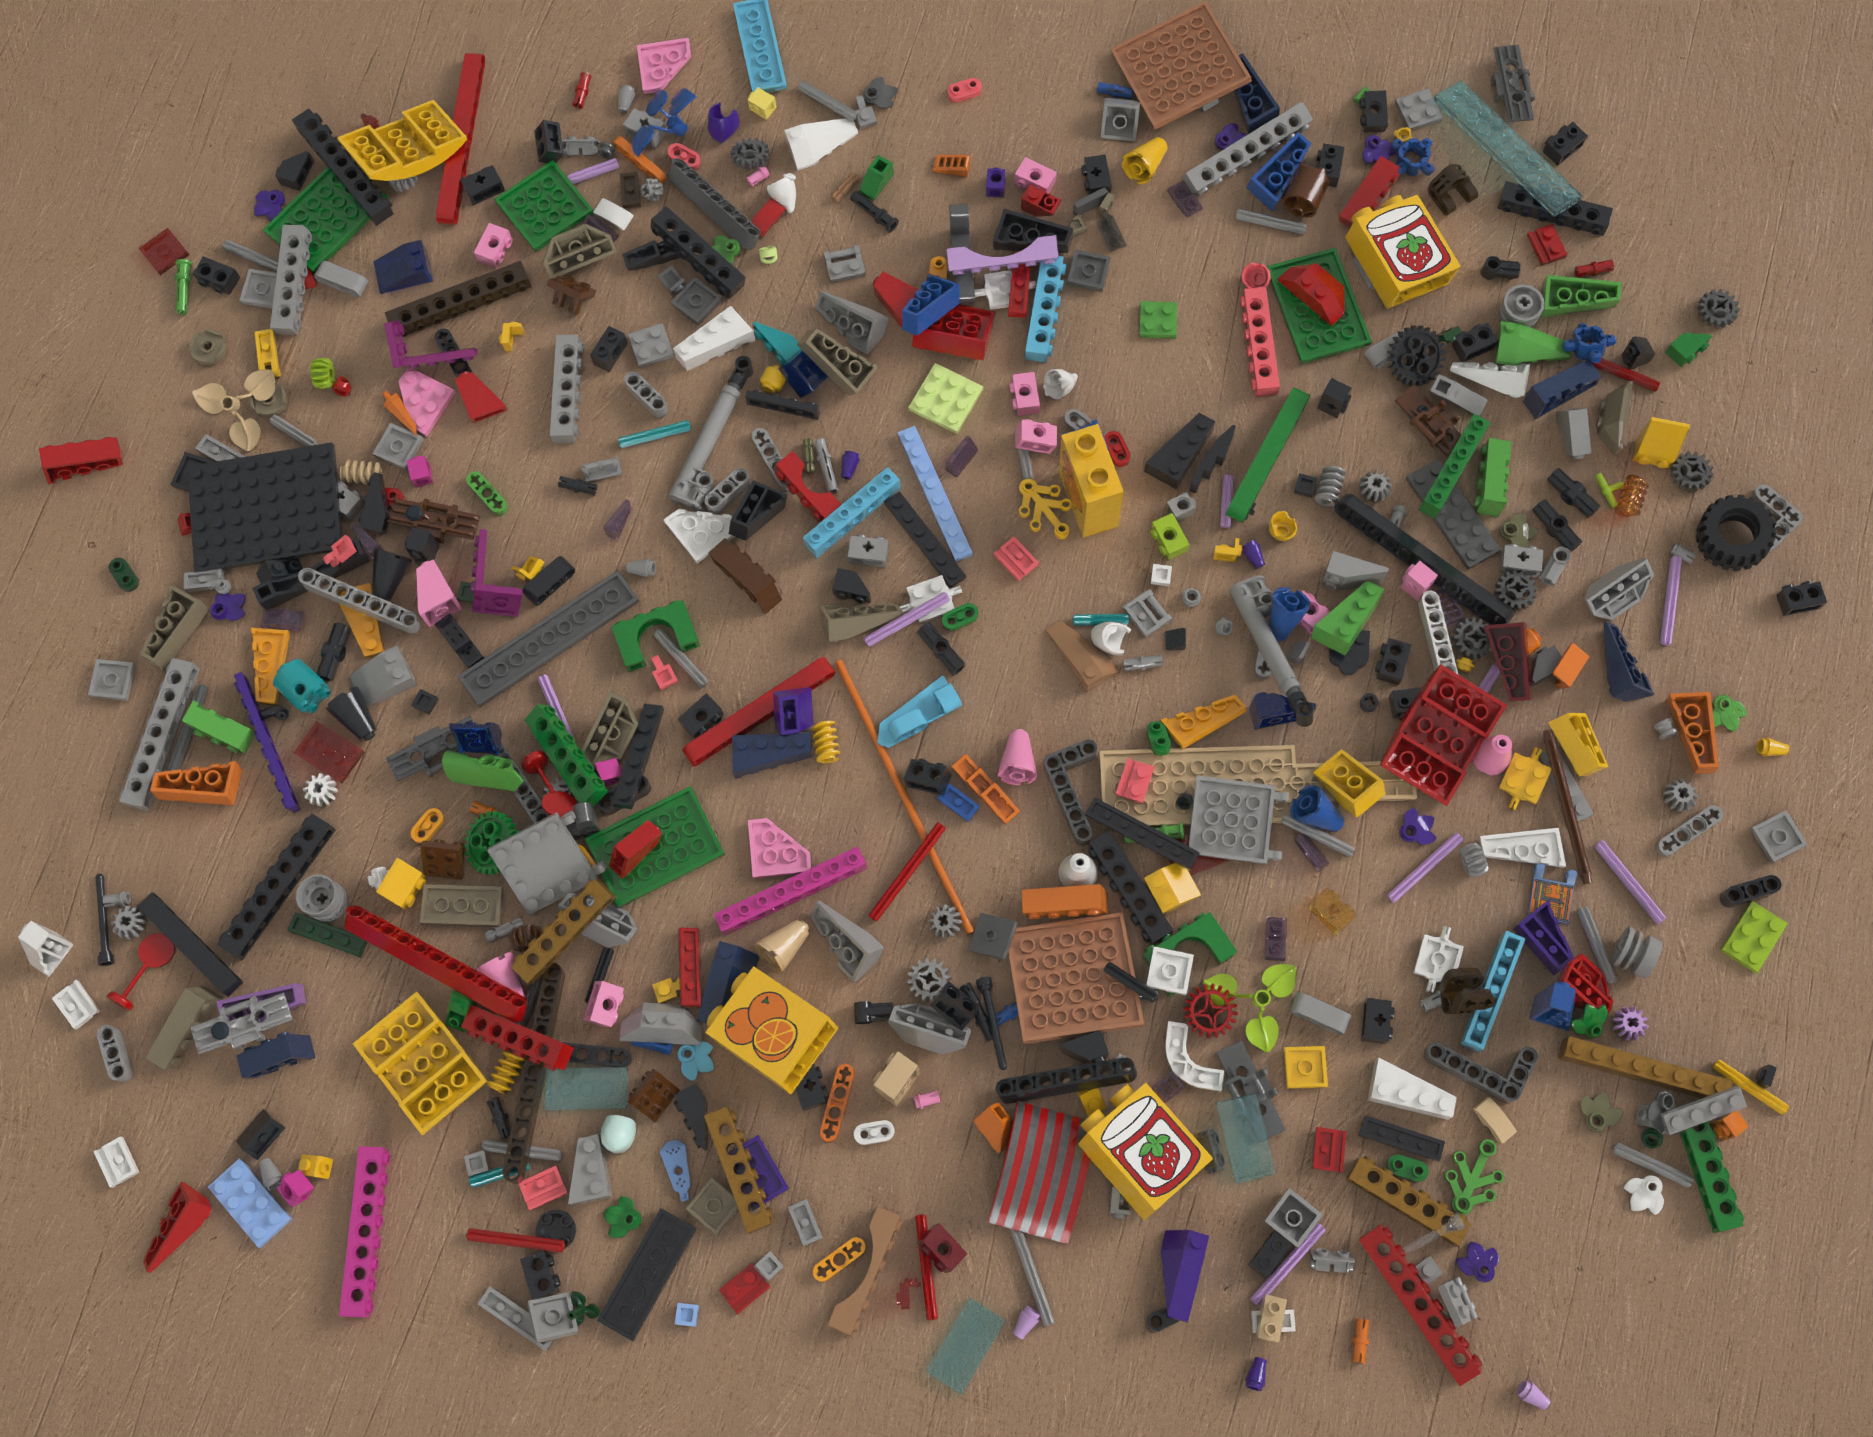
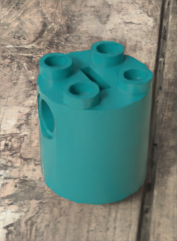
M295 659L281 665L273 680V686L300 712L314 713L323 699L328 698L331 694L329 686L301 659Z

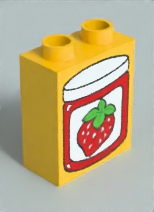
M1418 194L1404 200L1401 195L1394 196L1387 200L1381 209L1373 212L1370 207H1365L1356 212L1351 218L1353 224L1345 239L1386 309L1447 286L1461 267Z
M1147 1083L1143 1084L1135 1092L1127 1084L1109 1100L1116 1109L1105 1117L1098 1109L1080 1125L1087 1134L1078 1145L1145 1221L1213 1158Z

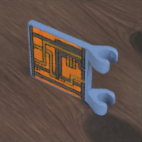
M1538 863L1534 866L1528 916L1549 900L1551 910L1558 922L1568 924L1577 872L1575 870L1567 871L1565 883L1542 879L1545 865Z

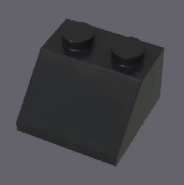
M1101 1030L1067 1041L1061 1045V1052L1083 1064L1106 1061L1109 1055Z

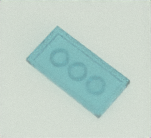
M565 1068L564 1071L561 1069H556L555 1071L546 1069L545 1110L627 1109L628 1068Z
M1256 1093L1216 1102L1235 1183L1276 1174Z
M970 1298L926 1372L962 1395L1006 1320Z

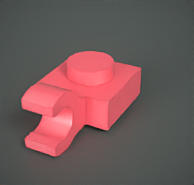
M344 535L331 546L333 551L325 555L323 559L325 564L330 563L332 567H335L339 564V561L343 563L357 551L350 537Z
M658 655L651 658L657 669L652 674L661 690L678 682L669 664L663 666Z

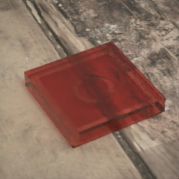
M169 228L138 248L160 276L175 266L176 260L185 259L189 256V253Z

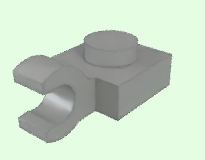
M863 95L857 96L856 104L859 110H856V119L860 130L877 125L872 106L866 107Z

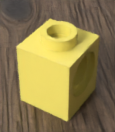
M759 87L754 92H751L748 97L749 110L765 120L777 108L775 97Z

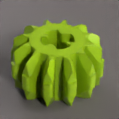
M317 358L311 361L309 372L315 388H330L335 382V368H333V363L329 358Z

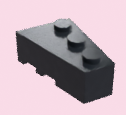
M753 480L730 520L728 534L746 541L785 508L788 494Z

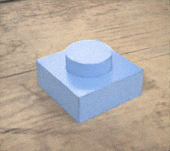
M678 1303L675 1324L696 1327L699 1305Z

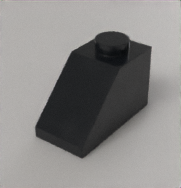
M305 151L282 161L275 175L280 185L300 191L314 164L311 154Z

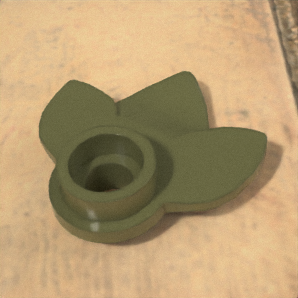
M1520 513L1513 515L1509 522L1502 524L1500 534L1504 539L1510 540L1512 544L1526 548L1530 546L1528 540L1532 539L1538 533V530L1526 523V514ZM1510 529L1512 531V534L1508 533L1506 530Z
M1605 1092L1597 1095L1593 1100L1584 1096L1580 1104L1581 1111L1586 1116V1125L1594 1132L1602 1131L1606 1126L1615 1125L1622 1116L1621 1109L1610 1108L1609 1097ZM1593 1118L1598 1119V1125L1593 1124Z

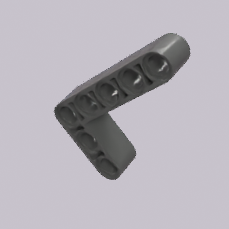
M968 203L949 205L952 248L966 247L971 250ZM964 271L963 275L954 276L955 283L960 284L959 304L975 303L973 273L971 271Z
M1090 739L1047 755L1043 766L1074 841L1082 846L1087 845L1091 841L1092 829L1066 771L1095 759L1098 747ZM1090 747L1093 749V753L1087 754L1083 749ZM1072 754L1076 759L1068 761L1065 756ZM1050 761H1054L1058 766L1050 768L1047 764ZM1059 778L1063 779L1065 781V784L1061 786L1057 785L1055 783V780ZM1065 796H1070L1073 799V801L1071 803H1065L1062 800V798ZM1076 813L1080 816V819L1073 821L1070 815ZM1085 831L1088 837L1082 839L1078 836V832Z
M583 802L572 807L573 813L576 816L575 821L565 826L574 840L583 839L601 831L597 813L590 803Z
M1432 1043L1426 1047L1424 1058L1434 1066L1501 1102L1511 1103L1520 1097L1537 1062L1538 1053L1532 1047H1524L1515 1054L1505 1077L1440 1043ZM1431 1048L1438 1050V1058H1434L1430 1054ZM1523 1052L1530 1055V1062H1526L1523 1059ZM1450 1058L1457 1061V1068L1450 1066ZM1468 1068L1475 1070V1078L1468 1075ZM1514 1070L1521 1072V1080L1514 1077ZM1487 1078H1491L1494 1081V1088H1490L1486 1084ZM1506 1088H1510L1513 1091L1512 1098L1506 1096Z

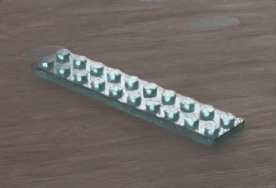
M1462 80L1435 95L1434 101L1553 216L1558 215L1581 200L1583 195Z

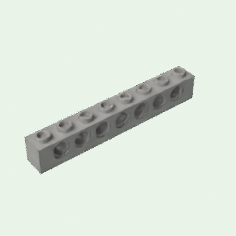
M1300 102L1186 172L1181 178L1192 196L1197 193L1201 195L1209 190L1208 186L1211 184L1213 186L1218 185L1223 181L1222 178L1224 176L1231 177L1238 172L1237 168L1241 166L1245 168L1252 163L1251 160L1255 157L1258 160L1266 155L1268 149L1271 148L1273 151L1281 145L1280 142L1284 139L1286 142L1295 136L1294 133L1297 131L1302 133L1307 130L1313 118L1304 103ZM1289 121L1294 123V127L1289 124ZM1274 129L1280 132V136L1275 134ZM1260 138L1265 140L1266 145L1260 142ZM1245 147L1250 148L1251 154L1245 150ZM1231 156H1234L1237 162H1233ZM1216 165H1220L1222 171L1217 170ZM1201 174H1205L1208 180H1204Z
M172 658L166 667V676L160 684L159 695L154 700L153 711L147 719V727L145 733L140 738L138 752L133 757L132 768L127 773V782L120 792L119 802L127 807L149 811L154 798L153 793L150 791L154 774L164 770L200 668L192 662ZM181 677V680L175 684V681ZM174 695L173 700L169 701V698ZM168 713L167 717L162 719L163 715ZM161 731V734L156 737L157 732ZM155 748L154 753L149 755V752ZM148 766V770L142 773L143 769ZM139 785H142L141 789L139 791H136V788Z

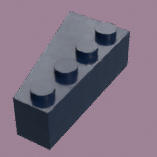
M1242 53L1239 55V58L1250 74L1252 82L1234 90V94L1247 132L1250 134L1280 115V107Z
M1589 359L1584 362L1580 361L1573 367L1533 385L1526 393L1527 396L1523 403L1533 417L1538 419L1597 385L1602 376Z
M810 732L786 735H732V764L735 779L741 778L744 775L759 773V771L765 769H773L786 763L790 764L812 758V738Z

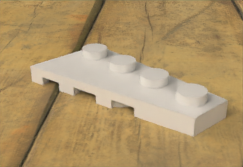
M1559 828L1479 837V844L1486 858L1531 864L1540 863L1546 866L1561 868L1566 867Z

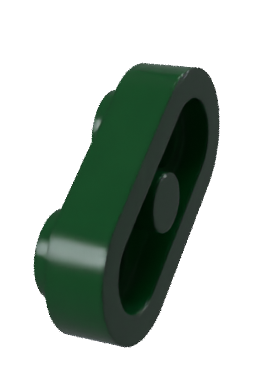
M123 558L113 559L109 563L108 568L119 587L126 592H132L137 589L139 579L129 563Z

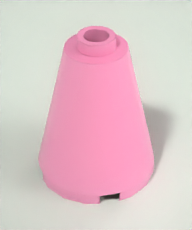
M1016 729L1009 734L998 769V777L1000 776L1001 781L1004 783L1021 785V782L1027 781V784H1030L1037 778L1029 734L1022 729Z
M1496 735L1484 739L1472 759L1475 767L1480 772L1482 771L1490 776L1505 772L1512 760V742L1510 738L1506 735Z
M513 951L505 953L504 957H496L476 969L478 972L524 996L520 976L511 968L515 963Z

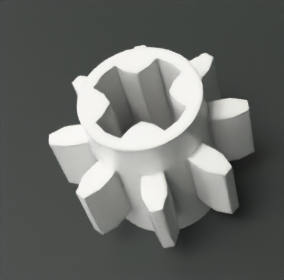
M378 867L371 870L372 876L367 877L369 886L375 887L377 890L389 870H386V867Z

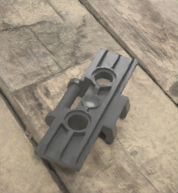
M1519 45L1494 47L1498 73L1491 77L1490 82L1492 86L1496 84L1497 92L1494 95L1495 103L1499 102L1500 98H1504L1508 122L1534 120L1531 102L1535 100V96L1532 94L1530 86V72L1528 69L1523 68ZM1513 65L1515 70L1510 71L1506 66ZM1519 79H1522L1524 91L1520 88Z
M468 716L442 730L439 726H436L414 737L416 743L387 757L386 760L397 781L422 769H425L430 778L434 773L443 769L442 761L430 767L428 766V763L432 761V756L447 750L458 752L481 740L482 737L472 717ZM450 735L457 736V740L453 744H448L446 741ZM414 753H421L419 761L413 762L411 760Z
M1237 1042L1216 1052L1229 1080L1223 1082V1085L1227 1087L1239 1111L1237 1113L1238 1116L1247 1115L1259 1142L1286 1131L1270 1099L1278 1095L1276 1088H1271L1265 1076L1268 1074L1266 1068L1257 1072L1243 1042ZM1244 1067L1247 1070V1076H1237L1236 1069ZM1240 1082L1251 1105L1250 1107H1245L1234 1083ZM1257 1104L1265 1107L1266 1112L1263 1116L1255 1113L1254 1110Z

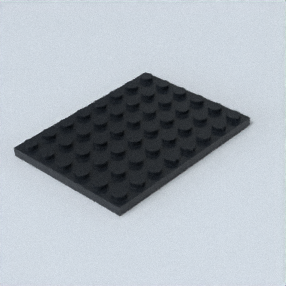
M332 442L187 466L194 572L214 569L224 570L261 564L266 560L292 559L333 551L331 546L342 538L335 445Z

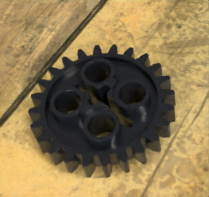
M1415 325L1410 328H1404V332L1398 331L1399 337H1393L1395 343L1389 344L1392 351H1387L1391 355L1387 361H1392L1388 368H1394L1392 375H1398L1397 381L1403 380L1402 384L1409 383V386L1415 384L1416 386H1422V383L1429 384V380H1435L1434 375L1440 374L1437 369L1444 367L1440 362L1446 360L1441 357V354L1446 353V351L1441 350L1444 343H1438L1441 337H1435L1436 331L1430 332L1429 327L1424 328L1423 325L1418 327ZM1411 339L1414 341V346L1412 348L1410 346ZM1427 346H1428V348H1429V354H1428V355L1426 354V348H1427ZM1404 357L1407 359L1406 365L1403 364ZM1420 364L1422 365V371H1421V372L1419 371V365H1420Z

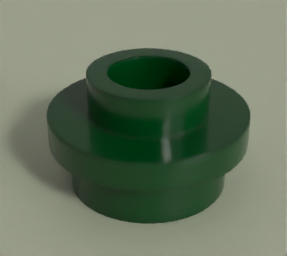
M1648 1128L1643 1131L1641 1140L1646 1147L1654 1149L1662 1144L1663 1135L1654 1128Z

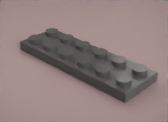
M1439 459L1406 477L1407 482L1421 503H1423L1443 468ZM1455 484L1437 517L1432 519L1466 569L1469 570L1498 554L1501 549Z

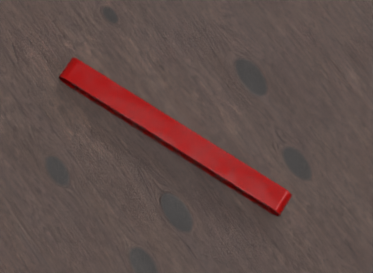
M465 53L453 122L466 135L467 140L452 156L445 160L436 210V221L438 224L456 225L458 222L464 188L461 179L466 177L485 69L484 54Z
M354 905L346 909L344 927L349 932L512 1022H520L524 1019L527 999L524 996L360 906Z

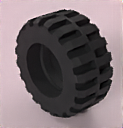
M1728 495L1725 499L1719 498L1714 504L1711 503L1704 512L1696 530V542L1699 543V551H1704L1703 557L1706 560L1711 559L1713 561L1712 565L1716 567L1721 565L1723 566L1722 569L1727 571L1729 568H1733V571H1740L1742 567L1747 570L1753 565H1758L1768 554L1777 534V529L1774 528L1776 521L1774 518H1770L1772 513L1769 509H1764L1765 505L1762 502H1755L1753 497H1749V499L1744 498V495H1738L1735 498L1733 495ZM1726 521L1741 522L1751 530L1754 540L1746 545L1731 544L1721 536L1718 526Z

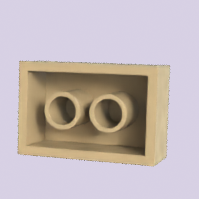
M899 1051L896 1055L893 1053L890 1055L885 1063L887 1064L883 1072L880 1070L873 1079L876 1092L895 1106L899 1104L920 1074L918 1065Z

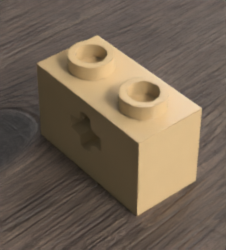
M1263 1295L1255 1338L1279 1343L1287 1299Z

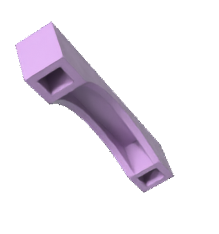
M1056 235L1038 237L1024 250L1004 257L980 255L966 247L949 248L946 250L949 273H953L954 276L963 275L964 271L980 273L982 269L989 268V271H997L1003 266L1013 269L1018 268L1019 264H1026V267L1037 265L1036 262L1044 261V264L1055 263L1054 260H1058Z

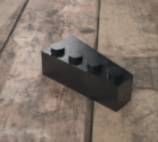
M1004 209L993 239L994 250L1022 251L1038 237L1056 235L1058 253H1068L1073 239V228Z
M1198 413L1145 463L1144 472L1177 489L1213 432L1215 421Z

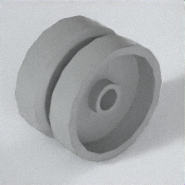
M1521 284L1510 288L1499 306L1498 317L1500 322L1520 323L1533 328L1544 310L1545 302L1542 294L1538 289L1530 285Z

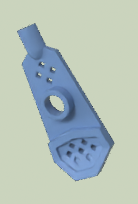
M678 1140L666 1142L660 1154L674 1191L679 1192L681 1202L689 1200L687 1190L691 1187L686 1145ZM676 1167L682 1168V1173L680 1175H677L675 1173Z

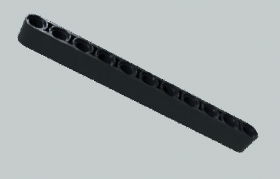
M1345 494L1335 504V512L1341 518L1408 566L1411 564L1416 565L1419 561L1425 564L1438 575L1433 584L1490 625L1508 624L1513 618L1514 612L1507 604L1356 496Z

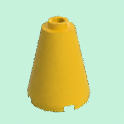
M1155 137L1123 156L1122 168L1127 177L1131 180L1134 178L1138 184L1148 183L1168 150L1166 141L1160 137Z

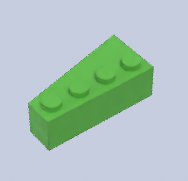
M1489 438L1486 444L1482 445L1481 455H1483V461H1480L1478 472H1481V477L1478 478L1476 489H1479V492L1474 499L1477 514L1499 517L1507 504V497L1505 495L1508 491V483L1506 482L1509 476V468H1506V466L1510 463L1512 441Z

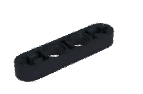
M442 328L435 333V340L442 352L452 348L460 350L449 330ZM443 335H445V337H446V339H447V341H448V344H445V343H444V341H443V339H442V336H443ZM462 358L455 359L456 362L449 363L456 378L463 372H472L467 361H463ZM458 363L465 364L461 370H456L455 366Z
M565 1043L575 1047L573 1059L568 1061L570 1063L626 1068L632 1061L631 1054L623 1048ZM580 1049L588 1051V1056L583 1060L577 1057ZM600 1051H606L608 1054L607 1059L603 1062L597 1059V1054ZM612 1051H614V1056H621L624 1053L627 1060H623V1063L620 1064L618 1059H613V1063H610Z

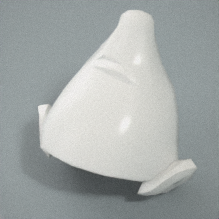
M788 173L783 175V179L768 185L767 192L771 198L782 205L789 213H792L796 200V187L794 183L796 177Z
M1062 369L1049 370L1044 379V394L1053 399L1065 397L1074 388L1078 375L1076 373L1071 374Z

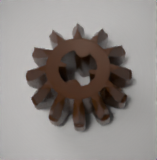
M525 925L514 928L510 932L509 937L513 950L519 952L526 951L528 944L543 934L541 927Z

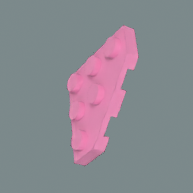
M689 38L637 45L643 93L650 94L656 93L661 89L663 90L692 57Z
M407 367L398 381L404 406L416 424L417 433L427 437L456 392L454 389Z
M768 818L748 820L753 879L795 875L812 868L810 852L786 832L778 828Z

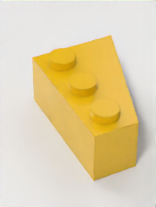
M1567 713L1548 722L1579 776H1590L1608 767L1586 713Z

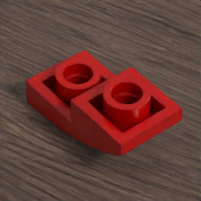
M771 198L759 210L751 222L760 230V235L764 237L773 223H777L786 209Z

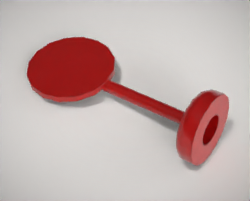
M534 751L522 760L521 767L528 774L539 773L548 788L549 793L543 797L541 803L543 810L549 815L557 812L560 817L573 811L572 807L577 804L576 799L566 792L553 789L543 772V769L548 764V757L542 751Z
M162 933L147 936L138 948V956L144 964L122 995L116 992H109L106 998L123 1009L131 1011L134 1005L126 998L147 967H161L172 959L175 953V945Z

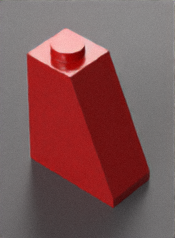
M882 271L880 276H877L873 281L874 294L897 324L902 327V310L910 299L915 297V292L919 289Z
M463 372L455 378L468 415L473 423L508 411L506 405L474 373Z
M647 820L614 846L609 867L622 879L625 878L659 843L662 834L659 827Z

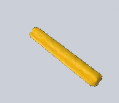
M1717 1060L1714 1063L1713 1070L1728 1080H1732L1734 1084L1781 1115L1785 1114L1789 1109L1788 1104L1722 1060Z

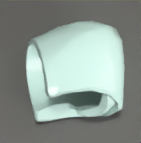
M619 1115L607 1116L601 1127L602 1145L608 1151L615 1154L626 1152L635 1139L637 1129L634 1120Z

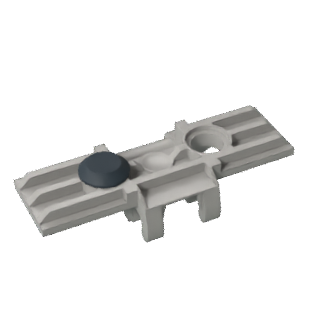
M284 993L258 1002L257 997L254 995L247 1001L228 1008H220V1016L190 1028L198 1054H202L229 1043L238 1050L244 1048V1044L256 1040L260 1042L266 1039L261 1031L293 1019ZM250 1008L251 1014L230 1021L229 1015ZM262 1011H264L266 1014V1018L263 1022H261L259 1019L260 1013Z

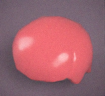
M1252 262L1243 268L1241 279L1247 288L1267 287L1271 280L1270 270L1262 263Z

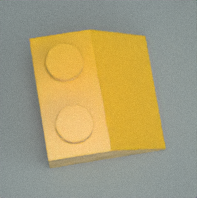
M396 858L376 893L385 900L407 911L408 907L410 908L414 904L418 891L422 890L424 884H426L427 877L406 862Z
M1176 863L1163 867L1144 878L1164 914H1169L1201 896L1189 871Z

